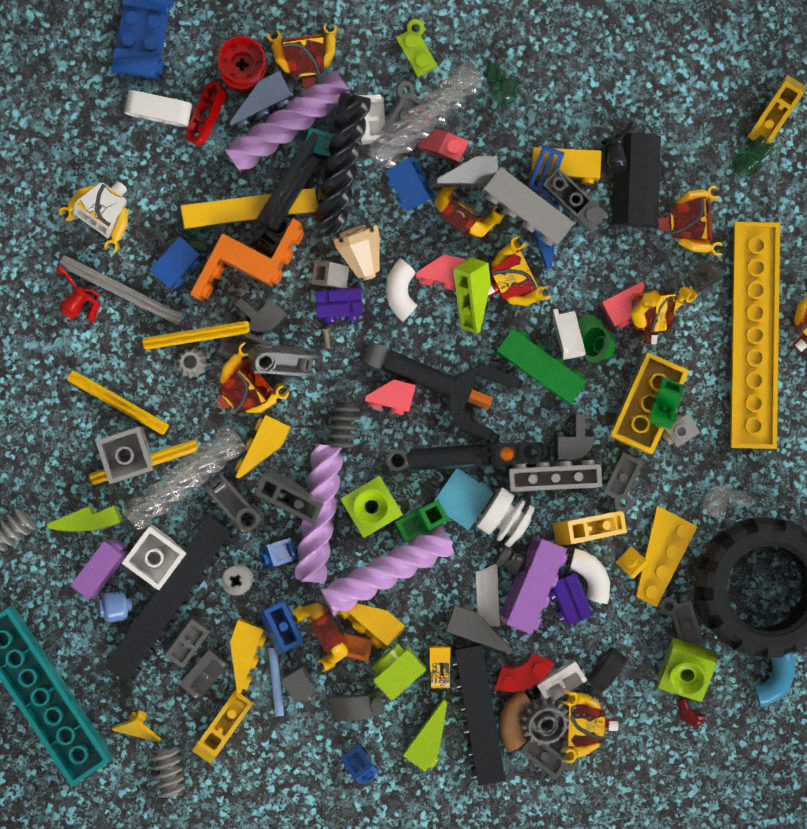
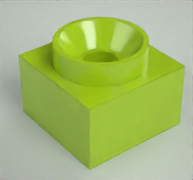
M381 476L376 477L341 498L342 503L363 538L403 515ZM374 500L378 503L379 507L375 513H369L366 510L365 505L367 501Z
M672 637L657 676L658 689L702 702L717 665L716 651Z
M397 643L371 667L376 673L373 681L393 701L426 671V665L408 645L402 648Z

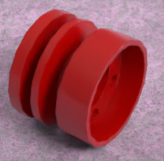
M236 36L225 41L217 57L222 81L232 91L239 93L252 92L257 83L265 78L267 72L264 50L257 41L246 36ZM242 64L245 65L244 71H240Z

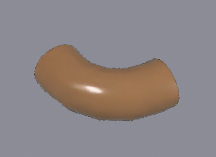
M524 691L516 692L505 703L499 716V734L508 752L516 750L527 741L519 724L522 721L520 713H524V706L531 703Z

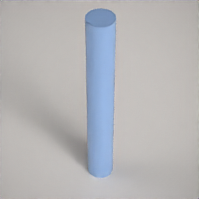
M274 647L268 648L275 716H284L278 655Z

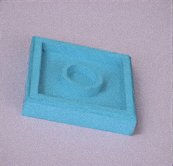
M456 468L435 500H439L448 517L469 530L494 493L459 468Z

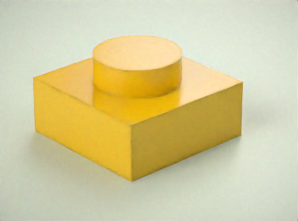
M632 546L616 561V564L632 579L649 564Z

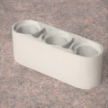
M129 90L124 113L142 119L188 127L192 104L182 100Z

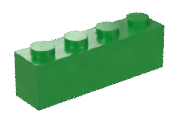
M518 328L517 331L512 329L496 353L568 405L571 404L586 384V381L583 379L584 375L575 368L572 371L564 366L566 362L557 355L552 357L547 354L546 351L548 349L539 342L534 344L529 341V335Z

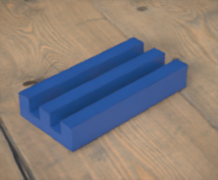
M542 145L527 187L549 196V192L546 189H542V184L554 154L558 155L552 173L560 167L564 152ZM549 152L542 174L536 187L534 186V182L536 180L538 171L540 169L545 153Z

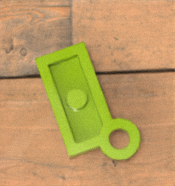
M413 19L407 25V32L396 37V40L417 78H420L438 66L421 37L425 29L424 23L419 19ZM416 24L419 25L420 30L413 32L411 27Z

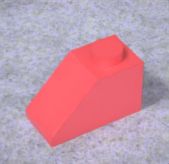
M427 127L418 148L458 166L469 141L447 131Z
M643 281L600 303L612 328L618 326L621 329L631 324V310L640 302V297L642 296L641 294L633 300V294L643 292L645 286Z

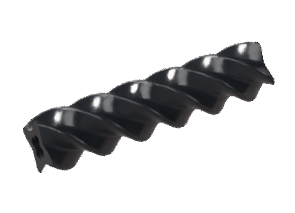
M342 92L338 99L340 112L334 119L333 128L335 135L329 143L331 157L325 164L324 174L326 180L321 185L319 191L322 202L315 211L317 225L314 228L335 233L342 232L341 229L347 221L346 207L351 201V184L357 174L355 162L361 154L360 139L365 134V116L371 108L370 98Z

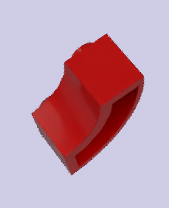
M530 652L527 658L517 665L507 666L501 664L493 687L505 692H518L529 689L545 678L554 662L551 659Z

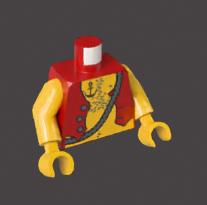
M518 235L511 240V243L498 252L491 263L492 270L490 271V276L493 281L490 284L488 298L499 293L502 301L507 300L510 304L522 306L530 305L539 300H548L551 298V295L544 297L543 290L549 287H538L520 250L527 246V242L519 245L517 240L522 235Z

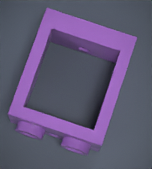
M117 539L103 541L70 586L87 599L96 597L129 554L125 550L126 545Z

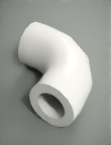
M400 258L387 276L385 292L390 308L403 322L418 305L410 298L408 293V285L416 275V272Z
M575 548L569 570L581 574L586 579L588 585L586 599L608 604L610 580L606 568L595 556Z

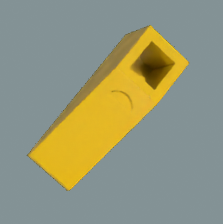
M265 415L264 419L259 418L254 429L257 431L254 439H249L244 449L247 451L244 460L240 458L234 470L238 472L236 477H243L281 449L291 427Z
M358 603L351 610L337 612L341 618H348L353 623L352 626L360 634L365 633L370 637L369 641L372 645L385 651L398 638L405 627L390 612Z
M243 619L237 621L230 641L237 694H241L243 689L248 690L252 679L248 674L251 668L255 669L259 656L256 655L258 646L263 647L267 634L264 633V627Z

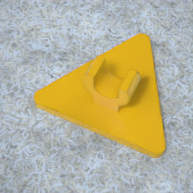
M140 710L137 713L132 712L129 721L112 726V730L155 742H160L161 740L159 736L143 724L147 713Z

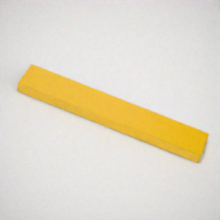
M315 188L303 189L287 215L315 212L318 207ZM272 194L181 205L184 229L256 220Z

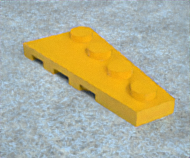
M656 506L649 542L645 552V559L649 564L640 573L636 597L655 607L658 606L698 526Z

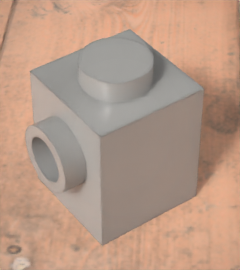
M314 262L312 284L327 288L347 289L349 266L333 262Z
M684 414L674 420L671 430L664 428L662 437L669 446L673 445L675 448L698 435L700 431L689 414Z

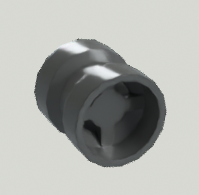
M504 546L495 564L499 567H506L510 573L516 575L526 556L520 552L515 553L511 547Z

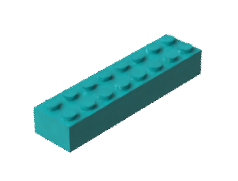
M15 606L0 613V680L72 787L110 762L114 756Z

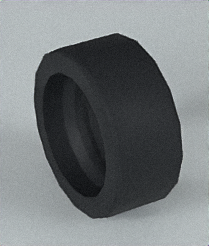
M611 647L594 666L587 682L600 692H604L620 674L627 661V657L614 647Z

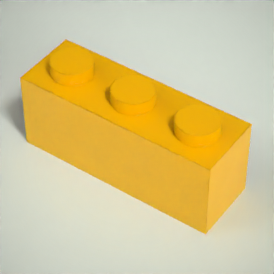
M533 147L531 157V174L533 172L541 148ZM554 148L564 152L559 169L571 180H580L581 184L592 185L594 181L600 179L601 151ZM546 152L544 155L543 161L541 163L540 169L536 177V182H539L549 152ZM554 154L544 182L550 177L558 155Z

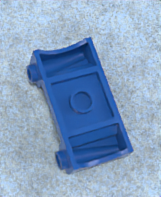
M122 0L123 11L111 71L113 74L135 75L158 81L159 74L163 72L164 61L162 60L169 11L170 7L174 5V0Z

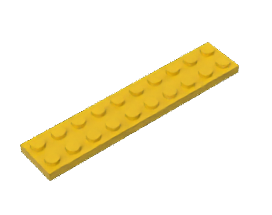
M733 223L730 448L777 449L780 223Z

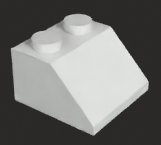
M150 525L122 564L160 590L186 555V552L169 536L154 525Z

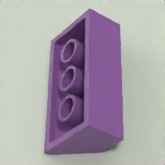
M532 536L525 553L526 557L516 574L499 615L501 621L531 635L534 630L538 629L541 622L539 617L541 611L546 609L550 600L548 594L551 587L554 588L558 582V570L560 566H564L567 560L566 548L538 536Z

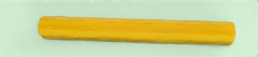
M248 321L146 337L143 338L142 342L144 349L148 350L246 334L250 332Z
M74 370L68 375L67 380L156 432L160 434L166 433L169 427L166 422Z
M190 440L151 453L153 466L197 452L199 450L196 440ZM105 469L89 474L93 485L108 481Z

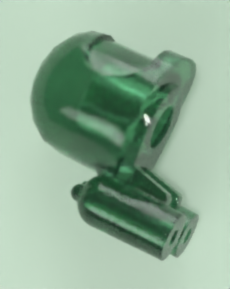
M488 62L485 80L488 85L493 84L492 96L494 100L502 105L514 103L517 99L518 85H521L522 80L502 77L500 64Z
M763 135L752 141L748 147L743 149L732 160L733 171L739 177H751L763 167L762 160L774 151V147L770 143H766L767 140Z
M180 214L177 219L179 232L191 238L187 240V243L192 248L207 253L210 245L201 237L205 227L184 229L182 214Z

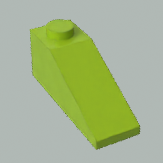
M471 257L453 268L460 328L478 334L482 327L491 281L489 263Z
M444 697L403 752L405 758L424 772L428 768L433 769L439 760L437 755L439 754L447 708V700Z

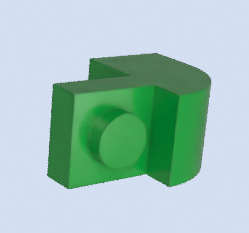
M662 377L648 412L647 418H649V422L659 428L671 430L675 420L676 409L683 397V384Z
M435 500L395 521L394 525L405 543L449 519L439 500Z

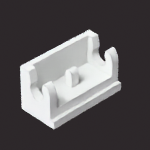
M359 95L371 99V108L365 116L366 131L361 138L362 144L387 143L386 132L381 130L385 124L384 98L381 95Z
M573 659L545 676L536 685L544 698L552 696L555 701L565 695V690L571 691L585 683L587 679Z

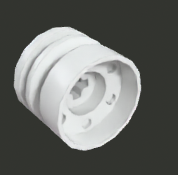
M501 487L487 506L476 527L488 535L498 528L500 531L496 540L501 541L507 534L508 537L504 545L510 548L527 529L535 508L529 505L522 512L521 510L525 504L524 500L518 502L515 507L512 506L515 495Z

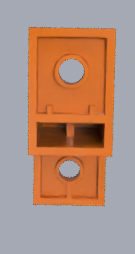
M292 219L272 259L222 233L190 295L201 302H204L205 298L209 300L214 291L212 285L215 279L219 280L225 270L223 267L224 263L271 288L274 284L278 285L284 274L282 272L284 264L289 265L294 253L292 249L294 245H299L305 233L303 232L301 222Z

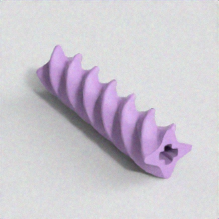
M336 71L332 72L323 79L321 84L308 88L303 97L291 100L284 110L272 113L266 123L255 125L247 136L235 139L229 149L224 150L240 173L242 170L253 168L261 157L273 154L279 144L290 142L298 131L309 129L314 124L316 117H325L330 114L335 104L338 105L340 94L342 92L350 93V90Z
M314 444L316 448L310 456L312 471L307 479V487L310 494L324 503L315 525L305 520L301 523L303 539L298 546V555L301 561L295 568V578L300 581L324 584L327 579L325 563L328 561L331 552L328 541L334 530L331 518L334 516L337 508L334 496L340 486L337 473L340 471L343 463V457L340 452L343 447Z
M438 525L426 535L413 538L407 545L394 548L387 556L375 558L367 567L353 570L347 578L336 579L327 588L320 589L323 600L329 607L333 617L336 616L338 611L351 610L355 607L358 600L373 598L378 589L392 588L398 578L406 579L412 577L418 567H431L436 562L438 556H451L454 553L452 548L453 542L447 536L442 525Z

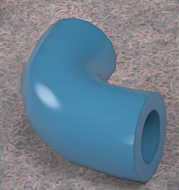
M792 652L786 653L780 658H770L772 662L771 676L767 681L754 685L755 696L760 708L780 700L791 688L795 676Z

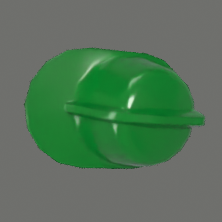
M589 314L581 317L578 320V325L586 352L584 357L587 361L597 363L601 360L614 358L615 337L596 316Z

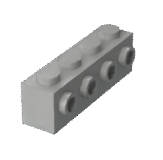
M502 167L484 188V192L487 193L485 197L494 205L500 203L505 207L503 211L513 219L517 216L523 221L521 225L531 233L534 230L542 235L540 239L550 247L552 244L557 247L574 225L573 221Z
M582 460L581 465L573 466L572 461L558 462V466L549 467V462L535 463L536 467L527 468L526 463L513 464V469H508L510 492L602 487L601 464H595V460Z

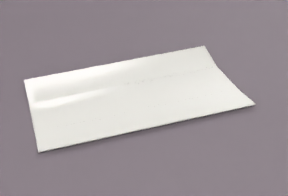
M494 564L476 572L477 613L491 627L500 626L497 565Z

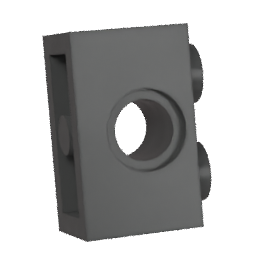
M304 663L283 675L281 681L295 704L299 701L301 704H304L314 698L317 686Z

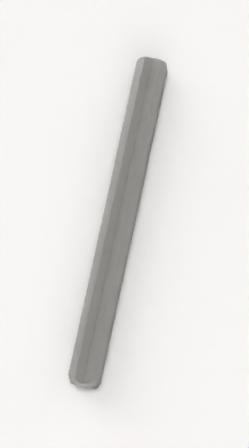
M65 255L59 262V266L176 325H179L183 318L181 313Z

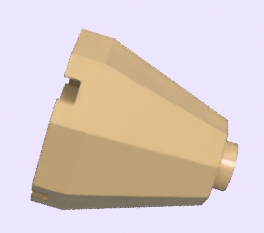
M370 223L371 228L366 229L365 225L343 231L339 233V239L336 236L332 237L334 246L355 275L358 278H363V280L376 277L375 273L380 271L379 230L375 223Z

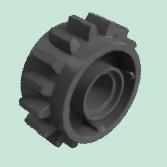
M540 696L539 699H532L529 705L524 706V713H520L522 721L519 722L522 728L521 731L528 738L529 742L535 741L538 746L541 744L549 746L550 743H557L561 737L565 736L566 729H569L567 723L570 720L567 713L568 710L559 699L554 701L552 696H549V698Z

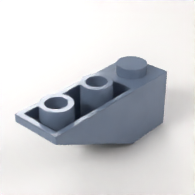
M280 71L257 83L229 122L233 130L236 128L241 130L250 125L249 121L258 118V120L270 115L269 111L275 108L283 109L293 100L292 94Z

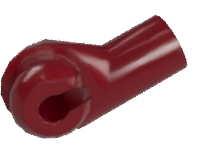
M687 698L676 700L680 717L684 722L693 727H700L701 724H704V714L690 710Z

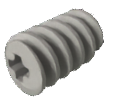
M15 508L13 510L16 516L13 517L7 514V523L0 519L1 551L8 549L7 544L13 546L15 544L14 539L21 540L22 534L28 535L30 533L29 528L32 530L36 529L35 524L25 512Z
M243 564L231 566L222 576V586L231 595L245 593L253 583L251 570ZM237 575L241 576L239 584L234 583L236 580L234 577Z
M169 747L153 751L157 753V756L151 758V761L159 763L153 767V770L160 771V774L156 775L154 779L162 781L156 785V788L163 789V792L158 794L157 797L166 798L182 794L183 792L180 791L185 789V784L178 782L184 779V775L177 774L182 771V766L175 765L181 761V757L174 756L179 752V748Z

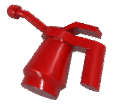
M57 266L56 271L64 274L73 286V292L60 303L58 311L74 320L79 315L86 299L92 303L86 319L94 323L101 303L85 292L90 291L97 297H100V295L92 289H83L77 286L68 272L63 270V267Z

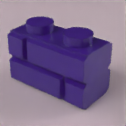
M361 288L315 291L317 318L322 319V323H334L336 318H345V321H358V317L363 316Z
M572 572L558 578L556 586L554 588L551 587L549 595L552 601L557 600L559 609H556L560 621H565L567 625H571L593 616L577 574Z

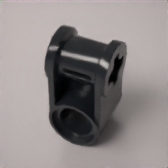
M286 218L283 222L286 223V229L282 233H274L264 228L254 238L251 246H256L267 257L271 258L290 222ZM262 241L267 243L270 247L268 248L267 246H265L262 243Z

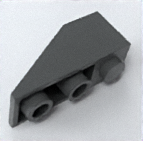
M559 168L542 184L568 215L586 232L593 231L607 215L602 208Z

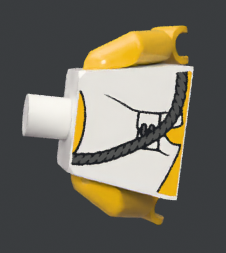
M116 182L111 188L104 183H99L96 186L92 185L78 189L68 202L69 206L62 207L59 210V215H64L68 210L69 216L65 221H72L76 215L105 237L109 238L111 235L112 239L105 243L104 248L107 250L109 244L113 243L115 245L113 253H116L120 248L118 240L122 239L128 224L127 201L122 197L127 189L120 182Z

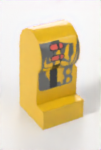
M450 645L429 646L431 689L450 688Z

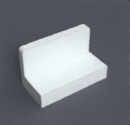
M553 309V322L563 360L585 356L586 352L575 311L559 314L558 309Z

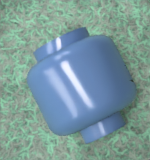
M122 591L104 593L102 599L98 600L99 616L108 623L126 620L128 612H132L131 598L127 599Z

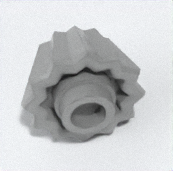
M194 347L191 349L185 348L184 352L179 353V358L176 360L178 364L177 370L181 371L182 376H188L189 379L192 377L198 378L201 373H205L204 368L208 365L205 361L207 356L202 354V350H196Z

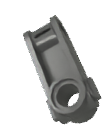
M260 343L253 346L248 353V358L251 362L250 368L254 373L304 377L312 376L313 360L317 357L315 351L307 348ZM263 356H266L263 361L259 362Z
M221 471L217 472V476L212 481L203 485L207 493L234 521L233 525L241 534H248L251 530L257 528L263 520L261 510L255 504L252 506ZM245 513H251L254 517V521L250 526L243 523L242 518Z

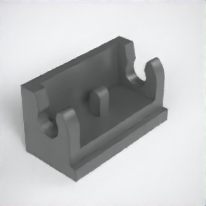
M189 614L164 648V656L183 669L210 633L207 626L199 623L194 616Z
M210 648L179 685L194 698L200 699L229 666V663L215 650Z

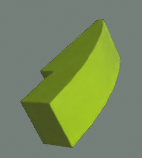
M117 505L95 513L93 506H88L46 525L48 529L80 532L111 527L124 521Z

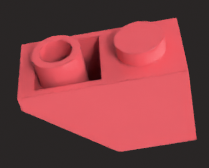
M442 255L417 271L416 279H420V284L433 286L434 282L442 284L441 288L455 291L453 268L465 262L466 259Z
M392 380L368 394L365 401L369 402V407L381 410L382 406L391 408L390 412L404 415V411L409 412L416 385Z

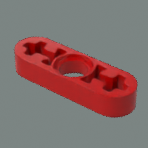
M209 82L204 87L187 127L186 139L196 146H201L208 140L225 100L226 89L218 82ZM209 108V116L202 119L203 111Z

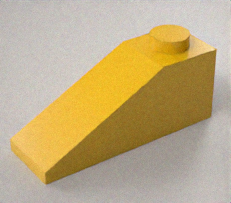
M786 75L747 137L767 149L805 93L806 86L791 76Z
M622 511L552 523L556 545L575 544L627 533L624 513Z
M235 690L192 751L211 764L251 708L253 702L242 694H237Z

